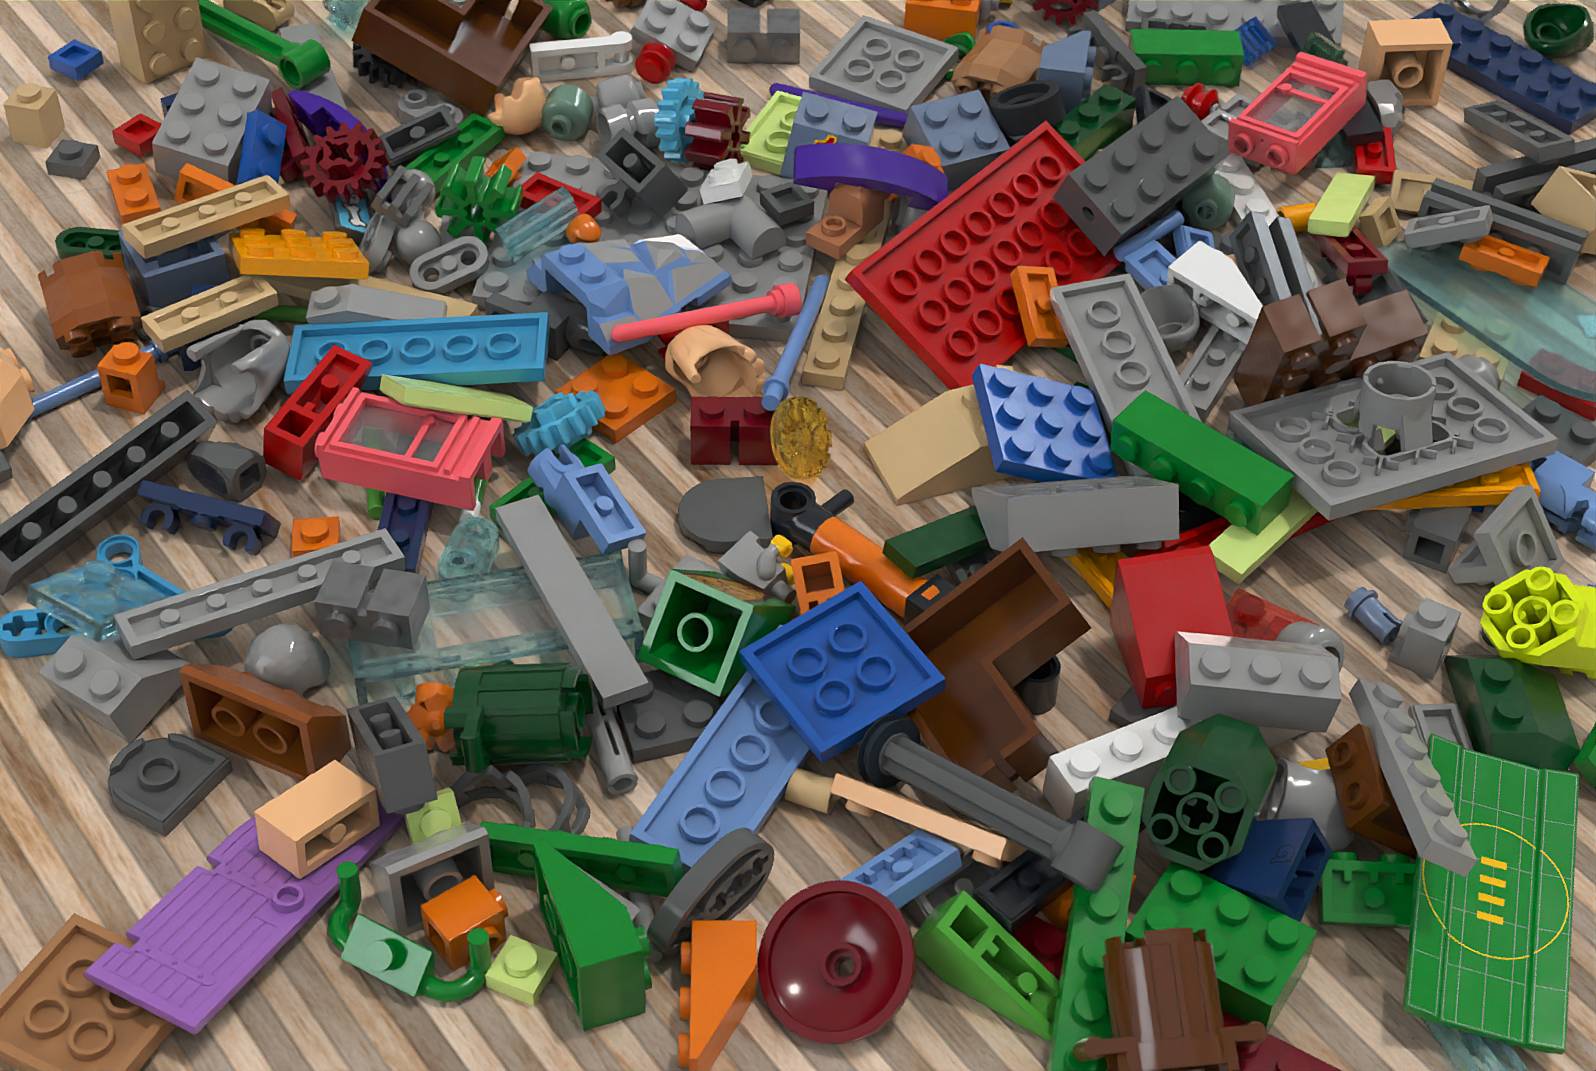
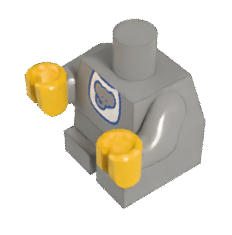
M749 531L718 560L720 572L723 575L791 604L797 594L790 587L795 584L792 566L787 563L780 564L776 559L778 556L787 558L793 551L792 542L781 535H776L771 540L770 545L763 549L760 538L752 531Z

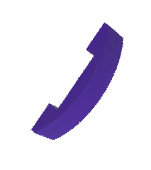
M293 90L288 94L297 119L314 135L321 136L322 138L327 135L326 127L331 126L334 131H339L342 122H346L349 129H353L358 122L361 123L350 112L321 96L299 90ZM386 166L383 167L387 175L386 178L375 179L374 181L378 188L374 191L376 194L379 193L390 178ZM391 194L388 196L385 202H393Z
M844 143L808 144L796 146L794 150L793 184L832 191L836 182L861 186L867 189L907 196L908 207L928 211L948 196V177L921 160L902 153L878 147Z

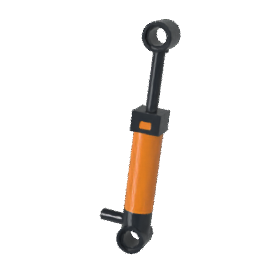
M785 482L778 485L772 491L770 523L773 537L781 535L792 542V545H800L813 555L837 551L842 576L854 584L862 581L879 602L904 618V626L956 588V586L938 574L930 580L924 576L912 580L882 553V547L838 518V514L854 504V496L850 491L843 489L822 505L816 503L814 491L808 485L800 482ZM1056 656L1014 686V689L1034 716L1047 713L1056 703L1061 664Z

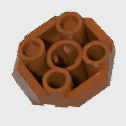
M92 251L61 259L52 265L54 270L52 275L47 277L45 270L37 274L56 342L60 350H69L73 358L89 356L97 351L96 347L111 343L113 345L124 342L134 343L138 340L137 331L143 328L142 319L122 255L119 252H112L114 260L105 259L101 251Z

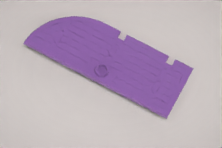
M377 797L380 826L302 879L294 876L259 849L254 816L238 827L206 857L210 864L216 866L213 871L196 866L126 932L127 938L136 942L134 946L129 949L116 942L83 973L84 977L196 1035L339 890L336 872L338 865L345 861H351L359 869L405 823L404 815L395 812L387 814Z

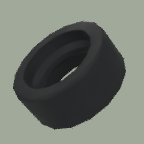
M1037 80L1013 85L992 96L988 102L990 111L1004 136L1028 135L1045 121L1053 127L1062 121L1065 116L1059 85L1053 81Z

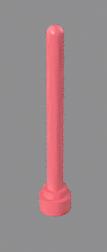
M792 282L775 285L763 297L617 325L611 330V337L616 342H625L684 330L692 326L709 325L768 312L780 318L796 316L800 314L802 308L801 295L797 286Z

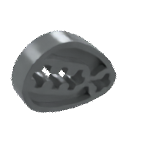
M739 828L723 836L691 867L666 898L647 930L648 939L667 956L673 957L681 953V942H692V920H732L754 900L767 881L774 863L773 847L749 828Z

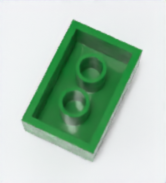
M1171 861L1127 927L1124 942H1133L1135 939L1144 938L1145 931L1192 927L1194 933L1200 929H1206L1207 941L1212 943L1222 1010L1247 1023L1259 1021L1266 1027L1268 1033L1307 968L1317 930L1188 866Z

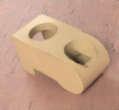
M223 0L225 9L254 21L258 26L270 32L291 19L295 13L291 0Z

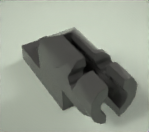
M549 291L540 294L530 305L496 292L485 300L486 315L548 312L550 321L548 358L558 361L570 347L593 356H608L588 336L587 309L582 303L572 301Z

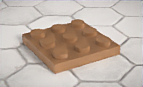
M74 913L0 995V1061L20 1071H139L177 1025L84 977L83 973L116 942L129 949L136 943Z

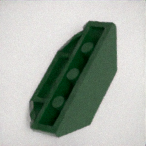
M1498 655L1445 656L1444 664L1453 694L1474 751L1538 769L1546 768L1564 772L1568 771L1581 749L1555 676L1527 663H1523L1516 658H1502Z

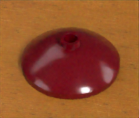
M844 880L817 883L789 898L776 911L767 925L758 953L757 970L761 992L775 1017L797 1035L822 1044L836 1045L856 1042L882 1029L894 1018L905 1003L915 976V943L903 914L887 897L877 890L861 883ZM846 960H853V972L847 977H842L840 975L842 963Z

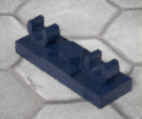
M141 480L137 491L139 497L150 503V505L144 508L140 517L141 524L147 528L153 529L156 519L160 515L165 514L162 529L174 535L180 526L178 513L191 517L190 524L204 530L216 532L218 526L228 528L223 535L222 541L223 545L230 550H235L238 540L242 536L247 535L248 541L245 545V551L254 556L262 548L260 534L276 538L281 525L278 520L264 510L146 480Z

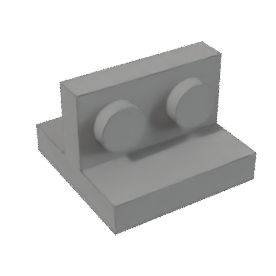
M1516 486L1473 534L1475 539L1448 570L1455 584L1475 583L1477 585H1486L1492 582L1498 585L1525 569L1531 570L1538 566L1550 568L1556 573L1565 561L1533 486Z

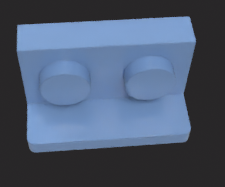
M918 829L840 880L869 886L887 897L900 910L906 903L929 888L938 885L944 878L961 868L962 862L957 848Z

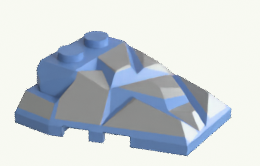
M681 234L641 239L633 245L626 239L567 244L559 250L544 254L541 257V261L532 264L527 269V279L542 293L549 291L557 294L568 290L586 307L588 336L609 356L646 343L655 337L654 335L625 342H616L611 337L613 327L681 313V308L687 304L698 307L731 284V274Z

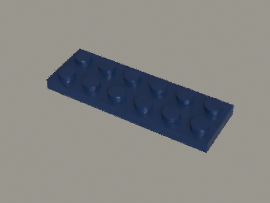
M1441 2L1411 18L1441 19L1453 43L1447 69L1558 130L1570 135L1596 118V83L1589 82L1574 74L1569 68L1557 65L1544 58L1539 52L1525 48L1514 42L1509 36L1499 34L1484 26L1482 22L1471 19L1456 11L1454 7Z

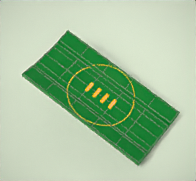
M1431 733L1427 742V755L1434 769L1441 777L1440 782L1447 797L1454 804L1453 810L1460 825L1468 833L1467 839L1477 858V862L1467 876L1464 877L1419 857L1417 852L1402 1010L1425 1021L1532 1051L1562 1055L1566 1051L1580 774L1546 768L1538 769L1462 748L1460 744Z

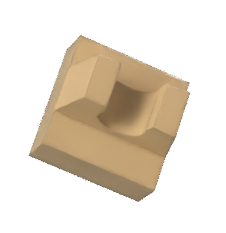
M1391 196L1377 197L1365 211L1361 212L1359 215L1360 222L1355 223V226L1378 250H1385L1402 231Z

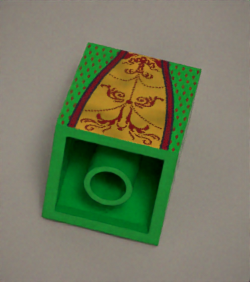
M671 569L637 659L722 697L737 685L747 671L740 661L739 651L773 632L780 624L785 625L790 622L796 606L716 571Z

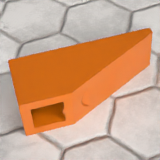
M692 920V942H681V974H691V987H680V1020H690V1033H679L678 1067H689V1071H710L755 999L757 921Z

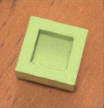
M450 787L436 791L438 800L425 803V806L419 811L403 814L412 845L430 838L439 831L449 830L462 824L454 792Z
M510 935L485 975L486 988L535 1006L559 966L558 953Z

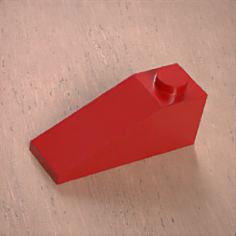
M333 345L264 427L263 457L265 464L302 481L319 460L314 452L318 435L326 431L333 420L337 405L345 401L352 388L361 389L372 369V362Z

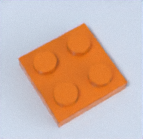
M620 353L606 356L555 390V394L563 392L564 395L572 392L575 395L580 391L586 393L590 390H593L594 393L597 392L606 411L604 412L605 416L597 420L598 424L591 428L615 444L676 402V389Z

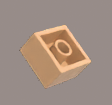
M1440 18L1368 21L1357 70L1367 72V82L1389 79L1403 95V106L1437 105L1453 43Z

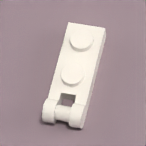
M618 31L607 37L529 43L531 76L539 78L540 82L623 75L633 70V58L629 55V51L632 49V35L625 31ZM605 54H615L611 58H605Z

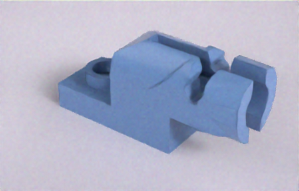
M565 445L559 446V459L553 455L550 448H547L531 461L527 469L531 479L540 492L544 491V500L550 508L554 509L572 540L575 541L591 536L601 553L605 555L628 548V543L631 540L644 539L647 532L602 463L584 467L579 458L572 454Z
M1557 450L1555 454L1529 462L1541 490L1539 502L1547 521L1553 523L1557 530L1564 534L1566 532H1577L1575 540L1596 551V493L1589 490L1595 471Z

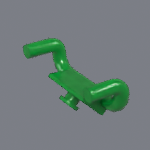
M345 861L338 865L336 872L341 898L329 917L328 934L333 945L342 952L341 959L413 997L424 995L443 1003L458 1002L471 997L482 988L486 982L485 975L491 967L489 934L485 929L475 928L467 935L470 960L467 972L460 979L454 981L441 980L435 977L434 951L361 913L357 914L362 898L358 867L351 861ZM357 914L353 927L350 931L349 924Z

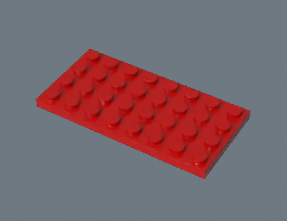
M1045 121L852 269L844 280L946 387L952 390L973 385L971 375L979 363L993 367L1004 365L1028 344L1010 276L1017 266L1052 267L1058 286L1106 278L1124 261L1117 260L1113 251L1104 257L1053 198V195L1068 174L1085 163V160Z

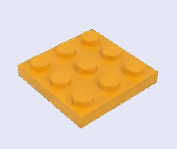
M242 227L239 233H229V251L240 274L368 279L369 262L353 239L347 238V234L343 232L324 231L322 232V237L306 236V232L302 230L284 229L281 230V235H268L261 228Z

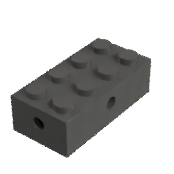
M1176 96L1069 173L1053 195V198L1105 257L1113 251L1114 247L1132 237L1192 192L1198 185L1213 176L1230 153L1179 96Z

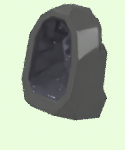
M202 441L195 444L186 455L188 469L205 488L225 500L242 503L261 488L267 474L264 457L258 452L238 443Z

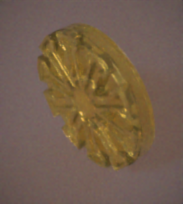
M798 396L783 400L773 414L770 427L771 446L777 463L788 476L799 480L814 478L821 474V470L828 465L831 455L828 453L829 447H832V432L827 430L828 418L823 409L818 408L817 402L810 397Z

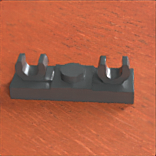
M1095 10L1084 12L1082 26L1070 27L1067 37L1081 31H1091L1089 46L1097 47L1095 63L1102 70L1101 81L1111 80L1110 87L1118 88L1134 97L1133 92L1140 84H1145L1147 67Z

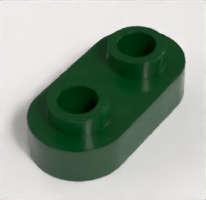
M88 227L66 229L55 239L58 256L61 260L92 251H101L105 259L114 260L112 252L121 253L123 258L118 232L122 230Z

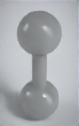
M408 169L404 173L407 180L410 179L413 173L421 178L399 207L403 212H406L420 193L419 189L422 190L427 182L434 185L432 179L423 171ZM397 184L391 192L392 200L396 198L405 184ZM435 186L407 227H401L397 233V252L409 264H412L417 257L441 246V236L438 230L431 223L424 221L423 211L428 209L434 201Z

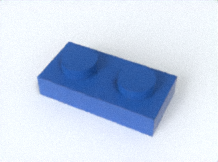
M260 110L247 113L237 185L265 175H269L275 182H279L287 125Z

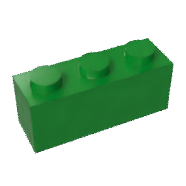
M1130 29L1128 47L1147 67L1145 84L1195 85L1202 83L1204 86H1239L1245 56L1239 31Z

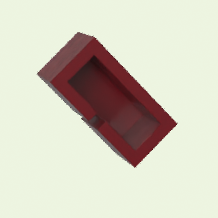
M759 396L691 397V465H730V441H739V465H778L779 406L774 411H768L762 406L763 397Z

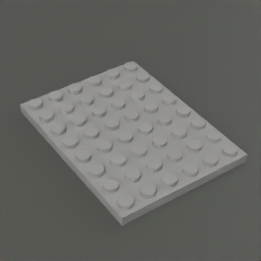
M525 151L524 154L527 158L518 170L521 173V177L514 181L512 188L522 185L538 172L599 197L603 189L609 185L616 184L618 180L596 158H587L582 155L548 154L543 151ZM668 166L687 187L688 191L662 218L656 215L637 197L632 200L629 211L620 218L610 207L608 208L602 202V212L594 218L601 229L600 241L626 239L633 245L641 239L678 235L679 233L675 230L677 214L703 204L700 188L711 170H703L697 167ZM752 175L753 177L744 193L774 221L760 205V191L791 182L793 179L780 178L774 175ZM800 185L814 201V215L779 226L786 234L785 247L751 259L731 238L701 249L731 274V284L698 307L689 304L681 308V313L763 297L775 285L790 282L794 283L799 289L803 307L817 251L806 245V232L824 217L829 195L828 191ZM519 207L510 235L504 241H501L499 236L494 234L488 250L489 267L484 274L478 277L472 293V303L478 304V309L486 310L485 300L496 292L530 305L542 292L527 279V269L532 264L541 261V257L544 254L559 250L564 245L572 244L566 237L567 227ZM568 290L557 293L559 296L581 303ZM768 312L729 320V335L731 337L787 343L799 315L780 318Z

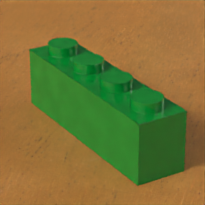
M1146 390L1113 419L1110 445L1112 452L1116 453L1121 459L1131 462L1150 473L1158 480L1179 484L1180 492L1189 496L1195 503L1204 505L1226 518L1236 527H1245L1254 534L1259 535L1289 505L1294 478L1293 474Z

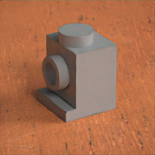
M1425 598L1419 605L1416 614L1412 612L1406 614L1398 632V638L1400 639L1390 654L1388 661L1433 680L1450 650L1461 612Z

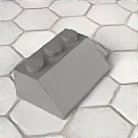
M1176 631L1178 718L1205 720L1220 713L1254 726L1326 733L1342 698L1338 658L1322 646Z

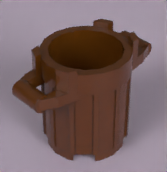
M1192 927L1145 931L1144 938L1135 939L1133 942L1122 943L1121 936L1104 941L1105 954L1102 959L1113 1038L1101 1039L1100 1037L1093 1036L1078 1041L1073 1047V1054L1079 1062L1086 1063L1099 1058H1107L1108 1071H1194L1205 1069V1071L1240 1070L1236 1045L1248 1047L1262 1043L1266 1039V1027L1259 1021L1234 1027H1224L1212 943L1207 941L1206 929H1200L1194 933Z

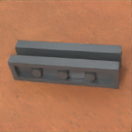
M1596 138L1575 143V154L1561 157L1554 164H1538L1530 157L1523 156L1477 168L1472 190L1541 214L1531 202L1559 166L1596 175Z
M1438 178L1435 179L1430 191L1428 190L1423 197L1417 218L1490 205L1493 222L1488 235L1551 257L1542 277L1566 285L1577 264L1589 231ZM1460 240L1446 242L1460 248H1463V245L1465 244L1461 243Z
M1250 210L1229 236L1241 274L1263 306L1300 294L1319 335L1323 334L1318 325L1315 312L1306 296L1307 291L1314 289L1291 219L1277 216L1268 227L1264 213Z

